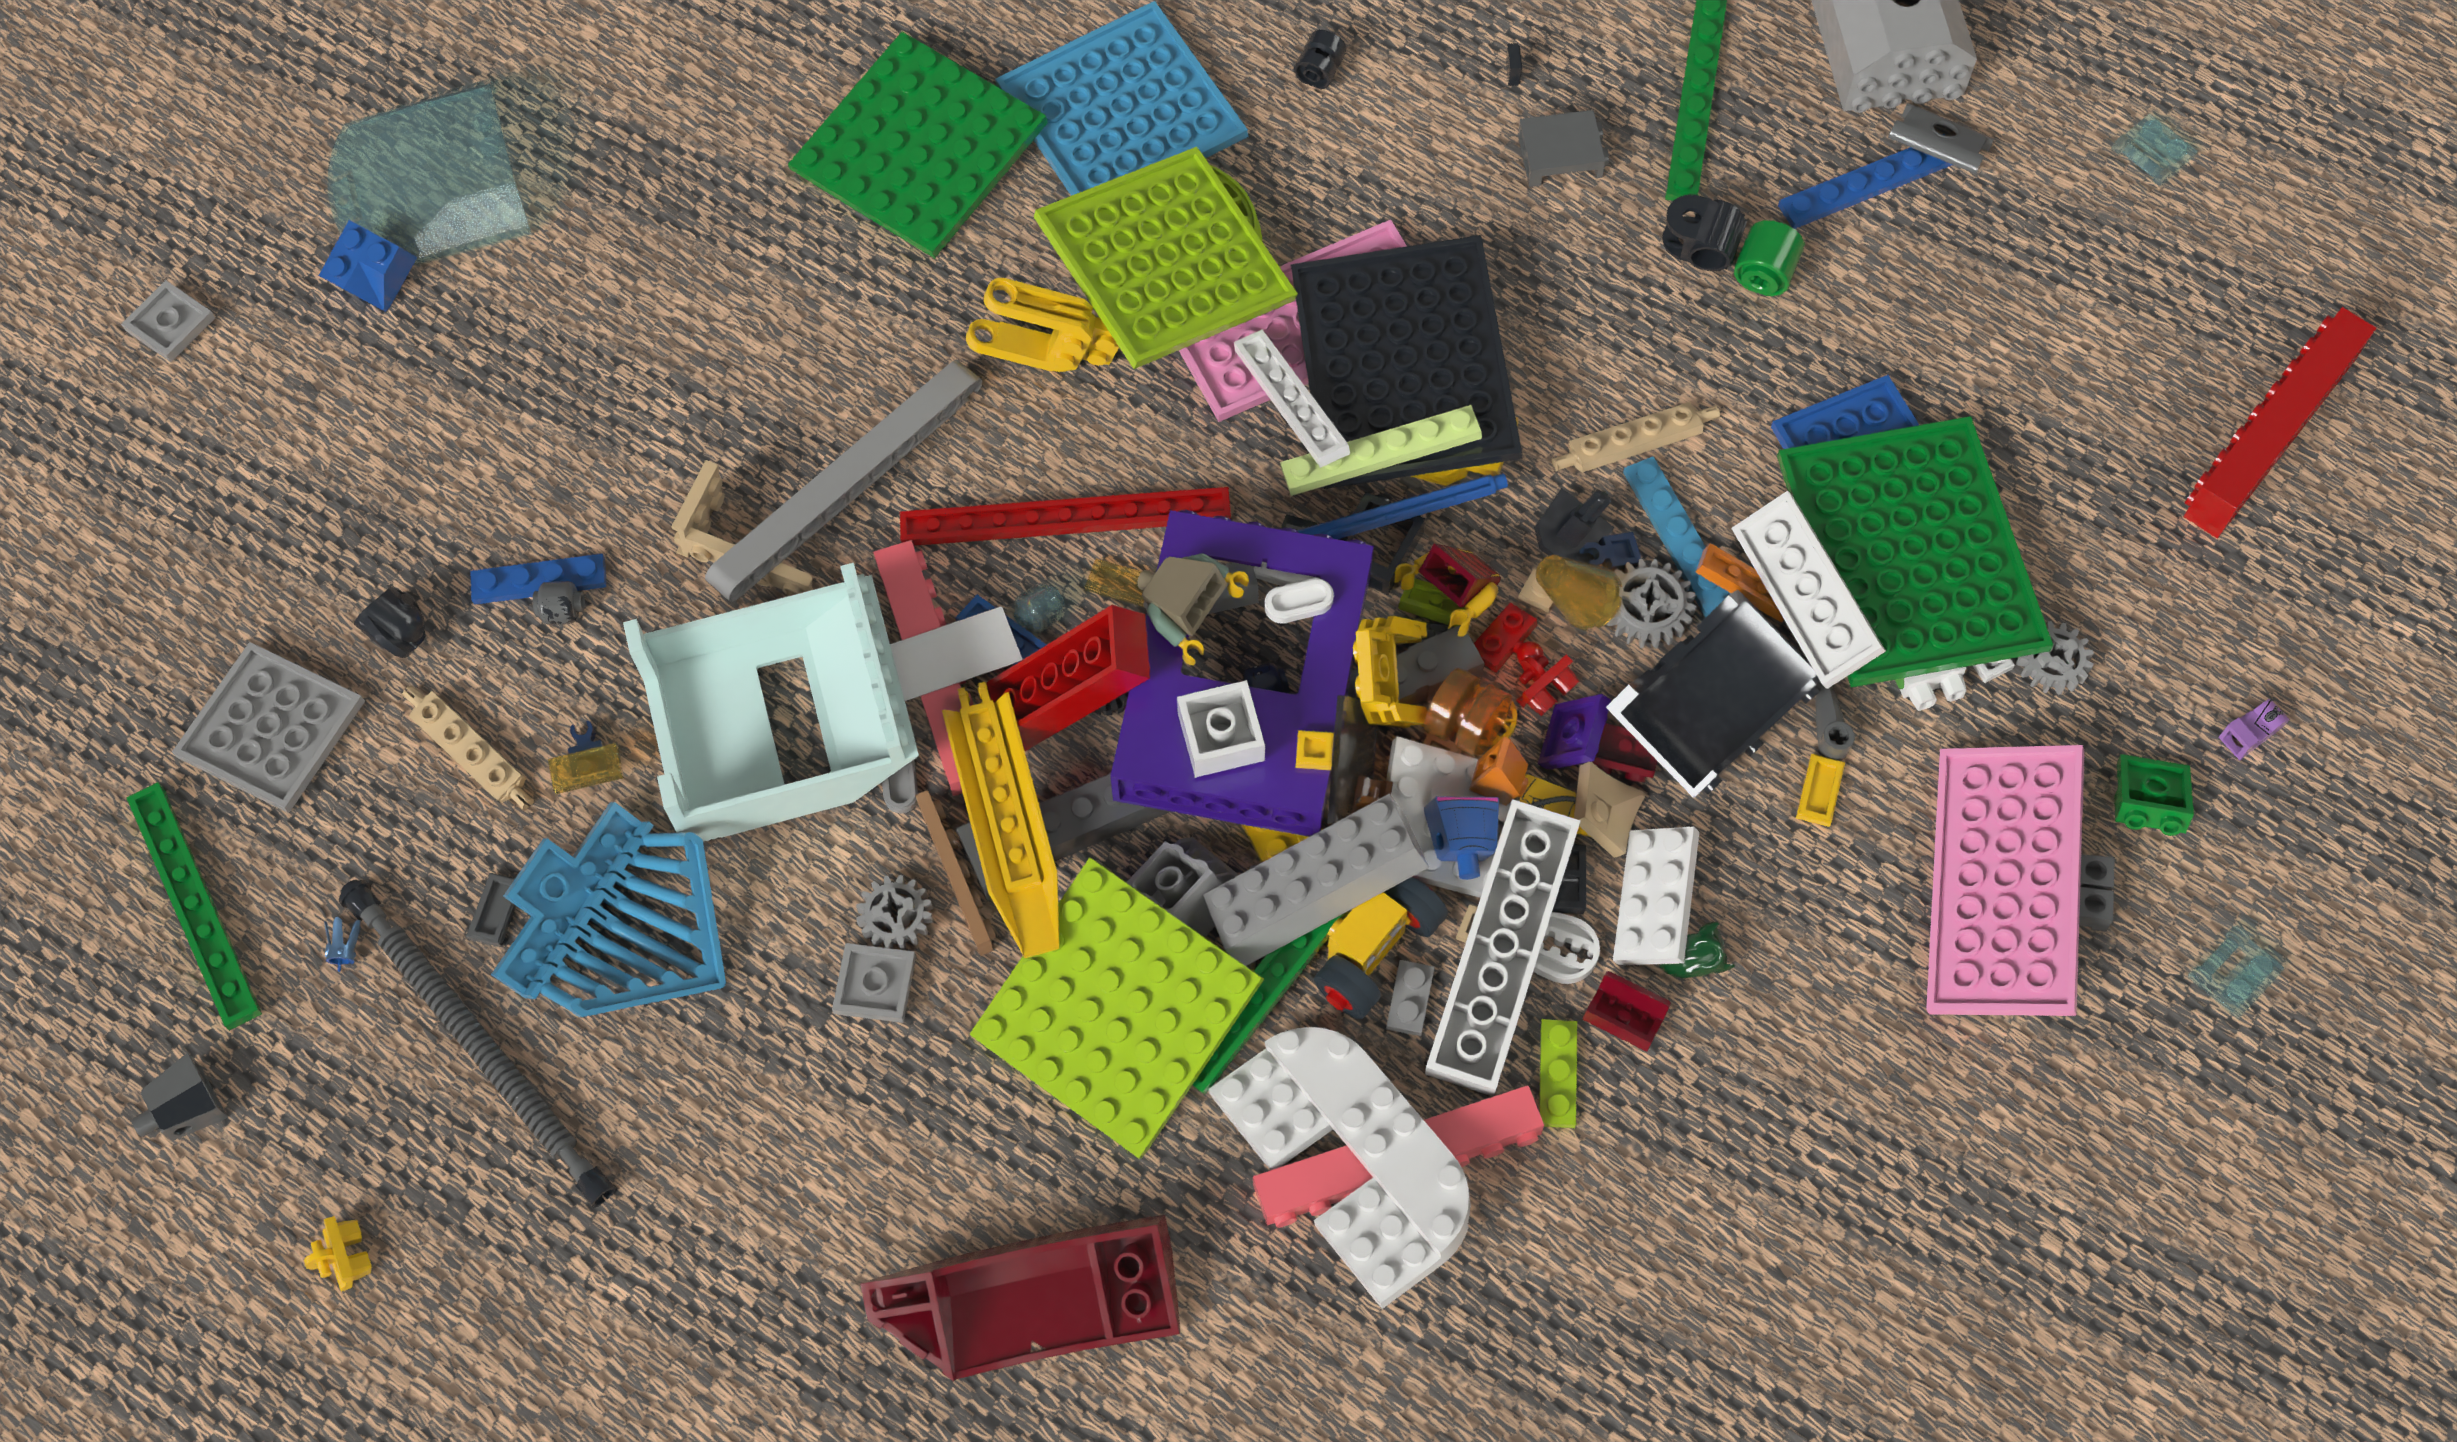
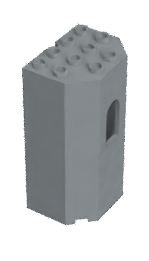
M1811 0L1843 111L1853 110L1860 113L1872 107L1884 106L1885 108H1894L1900 105L1904 99H1909L1915 104H1924L1931 99L1939 98L1954 100L1965 94L1977 57L1959 0H1920L1919 3L1911 7L1897 5L1893 0Z

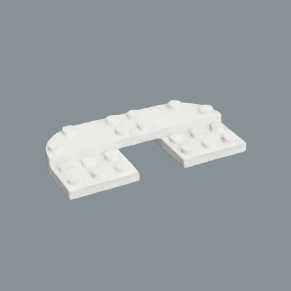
M1318 1027L1296 1028L1279 1033L1265 1041L1266 1049L1208 1089L1209 1094L1270 1170L1283 1166L1333 1129L1373 1177L1316 1218L1314 1223L1315 1227L1381 1309H1383L1444 1264L1461 1245L1468 1230L1471 1208L1466 1176L1455 1156L1356 1042L1336 1031Z

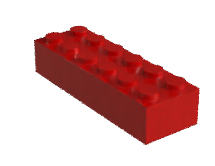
M1110 605L986 682L990 699L994 703L1002 695L1009 692L1024 751L1150 679L1145 614Z

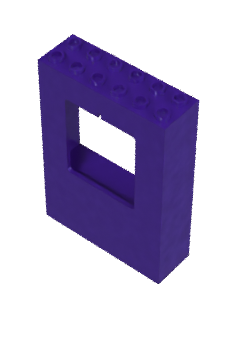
M1170 510L1157 570L1168 557L1182 558L1201 553L1216 560L1262 567V562L1267 563V569L1312 576L1325 580L1333 589V604L1326 613L1314 616L1297 694L1249 687L1265 743V761L1199 777L1194 775L1178 716L1177 697L1232 683L1182 674L1183 649L1179 645L1174 647L1156 630L1147 614L1146 631L1148 634L1150 679L1129 691L1110 775L1113 801L1308 837L1321 831L1354 663L1353 644L1356 641V631H1358L1363 617L1371 576L1374 546L1367 545L1360 540L1342 541L1333 539L1326 534L1308 535L1299 533L1292 528L1274 529L1265 527L1258 522L1240 523L1224 516H1214L1211 518L1200 516L1190 510H1181L1179 512ZM1298 730L1334 733L1331 770L1296 768Z

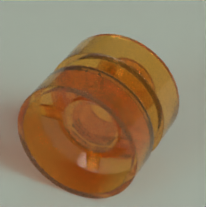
M1458 667L1448 675L1433 697L1425 718L1424 730L1445 742L1449 741L1457 733L1455 747L1478 759L1488 750L1501 730L1510 710L1512 696L1492 684L1485 686L1479 693L1481 679Z

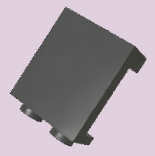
M1594 110L1520 119L1518 140L1529 187L1541 186L1542 176L1595 170L1596 178H1603L1604 167L1609 166V153L1607 147L1602 148L1603 127L1601 122H1596Z

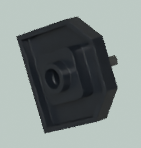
M1561 488L1534 526L1539 549L1565 569L1584 567L1588 561L1594 560L1592 554H1580L1579 550L1588 542L1599 544L1598 541L1603 536L1610 535L1615 528L1600 517L1601 513L1611 503L1608 493L1605 490L1600 491L1597 489L1583 504Z

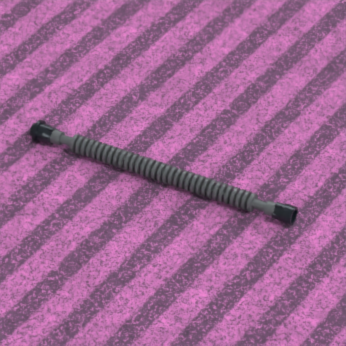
M363 879L359 881L352 880L346 883L341 889L339 903L344 908H349L357 920H363L370 929L374 928L381 936L378 940V945L395 966L399 968V971L417 993L420 994L421 998L441 1020L448 1031L452 1033L457 1042L463 1046L462 1048L473 1059L475 1064L479 1066L484 1075L490 1079L489 1081L495 1086L502 1097L506 1099V1102L522 1119L524 1124L528 1126L542 1146H545L544 1148L550 1153L551 1157L554 1160L563 1158L570 1167L569 1173L577 1181L575 1186L589 1204L596 1208L605 1202L602 1196L609 1199L616 1192L615 1186L598 1166L593 1167L586 1158L582 1159L573 1149L577 1144L576 1139L560 1123L558 1117L549 1109L544 1100L538 1096V1093L522 1076L521 1072L495 1043L493 1038L489 1036L488 1032L484 1030L483 1026L460 998L457 997L456 993L423 953L420 952L419 948L400 926L391 927L385 920L387 915L379 907L381 902L371 891L372 886L370 883Z

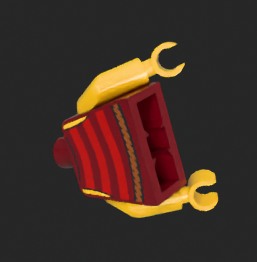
M1436 543L1433 544L1428 553L1414 560V565L1407 563L1399 564L1395 570V583L1401 581L1402 590L1413 588L1415 575L1420 573L1459 607L1465 608V610H1454L1451 613L1448 629L1453 625H1461L1458 631L1459 637H1463L1468 633L1471 618L1479 617L1494 602L1498 594L1497 586L1501 580L1500 574L1473 552Z

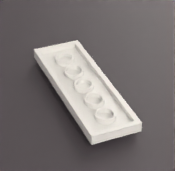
M1786 491L1732 527L1738 541L1817 677L1826 689L1886 652L1789 491Z

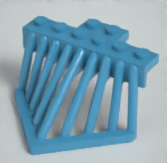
M616 802L608 804L573 856L548 838L542 839L503 895V897L531 917L491 975L526 999H536L540 993L578 1017H586L723 988L726 984L703 839L693 832L649 833L654 826L649 821L641 822ZM683 846L687 861L646 855L637 850L639 847ZM628 865L683 875L690 879L692 895L641 879L624 869ZM616 884L695 913L698 930L692 929L630 900L612 886ZM601 902L686 942L692 943L702 951L703 964L697 963L623 923L600 906ZM590 920L694 976V978L683 980L674 972L667 971L605 938L588 926V921ZM578 938L662 984L648 987L639 978H634L587 953L575 940ZM567 957L629 991L614 994L605 985H601L569 968L562 959ZM554 975L595 998L586 1000L576 998L553 985L550 977Z

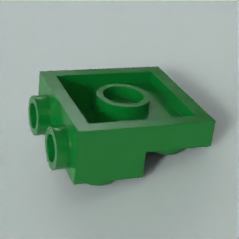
M2120 754L2117 761L2118 788L2114 796L2115 822L2125 823L2128 828L2133 830H2139L2144 827L2160 829L2163 834L2168 836L2178 835L2179 833L2186 834L2194 815L2190 765Z

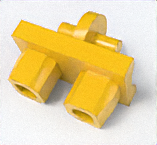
M335 1216L324 1219L325 1229H323L322 1233L327 1248L324 1249L321 1240L313 1241L311 1243L313 1253L305 1257L304 1263L307 1269H318L321 1278H326L332 1274L329 1266L332 1264L340 1291L343 1292L352 1288L354 1280L369 1275L372 1267L366 1251L347 1256L345 1250L346 1246L360 1243L362 1240L358 1221L350 1220L337 1223Z

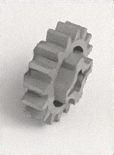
M2048 621L2046 626L2053 643L2051 651L2039 653L2035 659L2034 655L2018 657L2016 665L2025 666L2021 676L2022 678L2028 676L2033 678L2030 684L2031 687H2035L2040 683L2043 685V693H2047L2051 687H2054L2056 693L2061 695L2065 686L2072 692L2076 689L2078 683L2083 684L2088 677L2087 673L2090 672L2094 664L2089 661L2094 652L2093 650L2084 649L2089 640L2087 638L2079 640L2077 638L2079 632L2077 628L2070 633L2066 631V623H2062L2059 629H2057L2052 621ZM2074 657H2075V659H2076V668H2075V670L2072 668V667L2074 666V662L2072 661V658H2074Z
M899 875L896 882L891 883L888 876H884V885L882 886L873 881L871 883L873 892L863 891L861 893L866 903L856 905L858 913L861 914L856 920L859 927H864L861 930L865 939L872 937L871 941L874 947H878L884 942L885 948L892 949L894 944H898L901 950H905V942L909 940L915 946L919 944L916 935L920 933L927 936L928 930L924 923H933L932 914L928 912L933 909L931 900L926 899L928 897L926 889L921 888L917 890L918 885L914 879L905 884L903 875ZM898 894L906 895V896H908V898H903L902 896H900V895H898ZM893 902L895 904L896 909L898 908V916H896L898 921L897 923H895L893 917H891V910H893ZM911 920H915V921L912 923V925L906 929V927L908 926V924L910 923V921H911ZM885 927L891 930L892 933L884 932L878 928Z

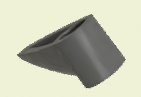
M1819 682L1817 686L1821 691L1816 695L1818 749L1821 756L1842 761L1847 757L1851 749L1855 734L1853 729L1844 721L1841 706L1833 685L1826 689Z

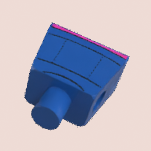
M1436 796L1424 807V814L1437 858L1440 861H1457L1460 879L1468 880L1480 877L1479 861H1485L1495 853L1497 848L1499 798Z

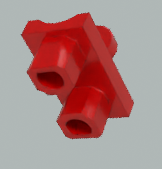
M1566 654L1545 672L1544 668L1549 664V660L1545 656H1542L1537 661L1531 657H1526L1521 661L1524 673L1519 676V680L1524 685L1530 680H1533L1535 683L1524 691L1516 702L1523 708L1528 704L1535 712L1543 716L1557 703L1545 689L1550 683L1565 696L1580 682L1569 668L1573 660Z

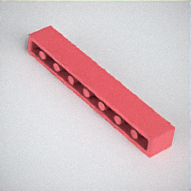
M912 540L874 551L876 564L901 640L945 626L946 621L941 606L934 608L932 599L937 597L932 579L925 580L922 573L923 570L927 569L922 550L915 552ZM966 681L920 696L953 796L963 792L942 710L960 712L962 706L957 689L961 688L960 685L966 683ZM968 693V694H969V698H970V703H969V704H970V706H972V705H974V704H973V701H972V698H971L970 693Z
M1529 1085L1424 1120L1455 1156L1461 1167L1470 1163L1469 1158L1483 1154L1485 1159L1495 1157L1504 1152L1503 1147L1517 1143L1518 1147L1533 1144L1538 1141V1135L1542 1134L1544 1123ZM1346 1145L1253 1176V1186L1267 1226L1275 1223L1276 1227L1279 1228L1296 1222V1216L1310 1212L1311 1216L1325 1213L1332 1208L1331 1204L1340 1202L1373 1177Z

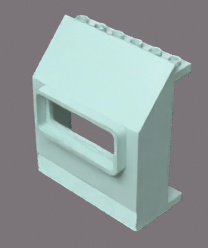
M854 563L840 566L845 582L645 634H643L637 619L623 622L630 655L644 681L664 775L657 776L663 807L677 833L693 832L703 841H709L717 837L722 838L853 803L919 756L872 575H857ZM802 657L831 772L784 784L757 670L764 666Z

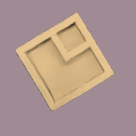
M1592 762L1585 763L1579 767L1574 819L1580 820L1579 826L1614 858L1626 854L1629 832L1645 798V793L1614 779Z

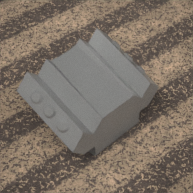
M1190 837L1179 839L1175 844H1169L1165 841L1127 883L1206 937L1215 927L1203 894L1237 877L1238 874L1197 840Z

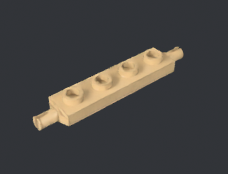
M1690 402L1571 440L1569 441V453L1552 458V464L1556 472L1574 465L1583 473L1702 434L1703 423L1719 419L1720 411L1717 405L1700 411L1693 407Z
M413 685L408 686L406 689L415 697L407 691H403V697L415 706L409 717L497 801L503 803L512 798L524 811L529 806L521 797L530 805L534 803V799L521 789L526 778L440 696L433 691L423 696Z

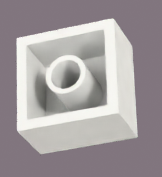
M1247 680L1177 697L1178 716L1195 777L1265 761V743Z

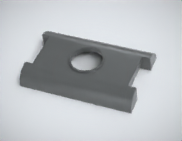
M1910 103L1906 104L1902 114L1906 118L1903 122L1896 120L1888 137L1974 174L1977 173L1984 158V155L1979 154L1981 149L1989 152L1995 140L1990 136ZM1933 126H1943L1955 131L1956 135H1941L1935 131Z

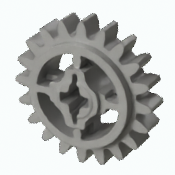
M1639 559L1637 569L1627 562L1624 573L1618 569L1615 570L1614 580H1607L1605 587L1607 591H1603L1601 601L1605 603L1603 604L1602 614L1609 615L1606 625H1617L1616 637L1627 633V644L1638 638L1640 648H1644L1646 641L1651 640L1653 647L1656 649L1661 638L1670 645L1673 640V634L1679 638L1683 636L1684 627H1690L1692 622L1691 616H1694L1696 606L1692 603H1694L1696 595L1693 592H1688L1691 585L1690 581L1679 582L1682 575L1681 570L1670 574V563L1659 569L1657 559L1652 561L1650 567H1646L1644 560ZM1638 585H1642L1641 587H1638L1637 589H1632V592H1627V591H1628L1629 589H1631L1632 587H1635V586H1638ZM1648 595L1650 596L1651 607L1649 611H1647L1648 604H1646ZM1666 614L1671 615L1663 621L1653 623L1655 620L1660 619V617H1665Z

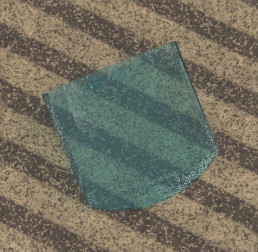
M492 78L407 102L343 125L332 149L327 177L329 204L340 234L350 220L416 256L417 259L413 266L532 234L517 189L494 97L496 88Z

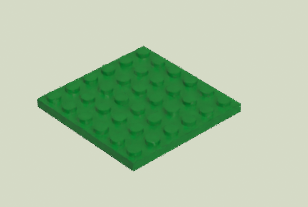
M902 31L791 159L788 166L790 170L935 259L1047 125L1048 120L1047 116Z

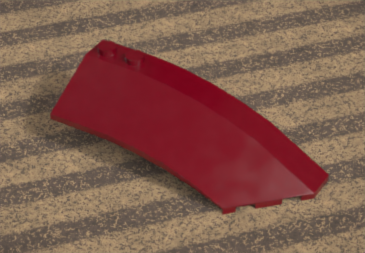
M1165 1215L1088 1227L1005 1244L939 1260L860 1283L867 1320L879 1329L883 1327L897 1337L900 1344L921 1359L926 1358L942 1369V1374L952 1381L1058 1355L1179 1335L1181 1333L1173 1252ZM1032 1342L1044 1348L1043 1350L1030 1352Z

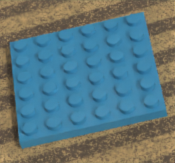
M1155 1L995 79L998 88L1047 116V125L1033 141L1071 196L1194 147H1198L1206 159L1248 137L1246 126Z

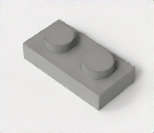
M1403 960L1399 961L1386 1030L1416 1036L1422 1035L1434 966Z

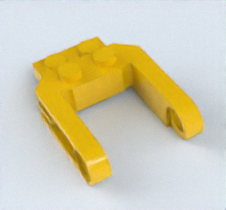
M996 278L989 283L984 293L985 306L991 312L998 315L1054 329L1052 334L987 319L975 320L970 324L966 333L968 346L977 353L1047 371L1065 372L1076 370L1081 359L1097 366L1110 365L1119 349V346L1102 320L1092 313L1093 307L1086 299L1007 278ZM996 290L1005 291L1009 295L1010 301L1006 303L997 301L993 296V292ZM979 329L988 331L992 340L988 342L980 341L976 337L975 331Z
M1388 616L1387 619L1379 617L1375 618V620H1361L1358 631H1356V641L1353 644V656L1355 663L1358 665L1359 676L1356 677L1355 687L1368 724L1398 728H1409L1412 725H1421L1422 727L1433 726L1432 711H1428L1424 706L1399 703L1395 643L1422 642V638L1427 637L1426 623L1397 616Z

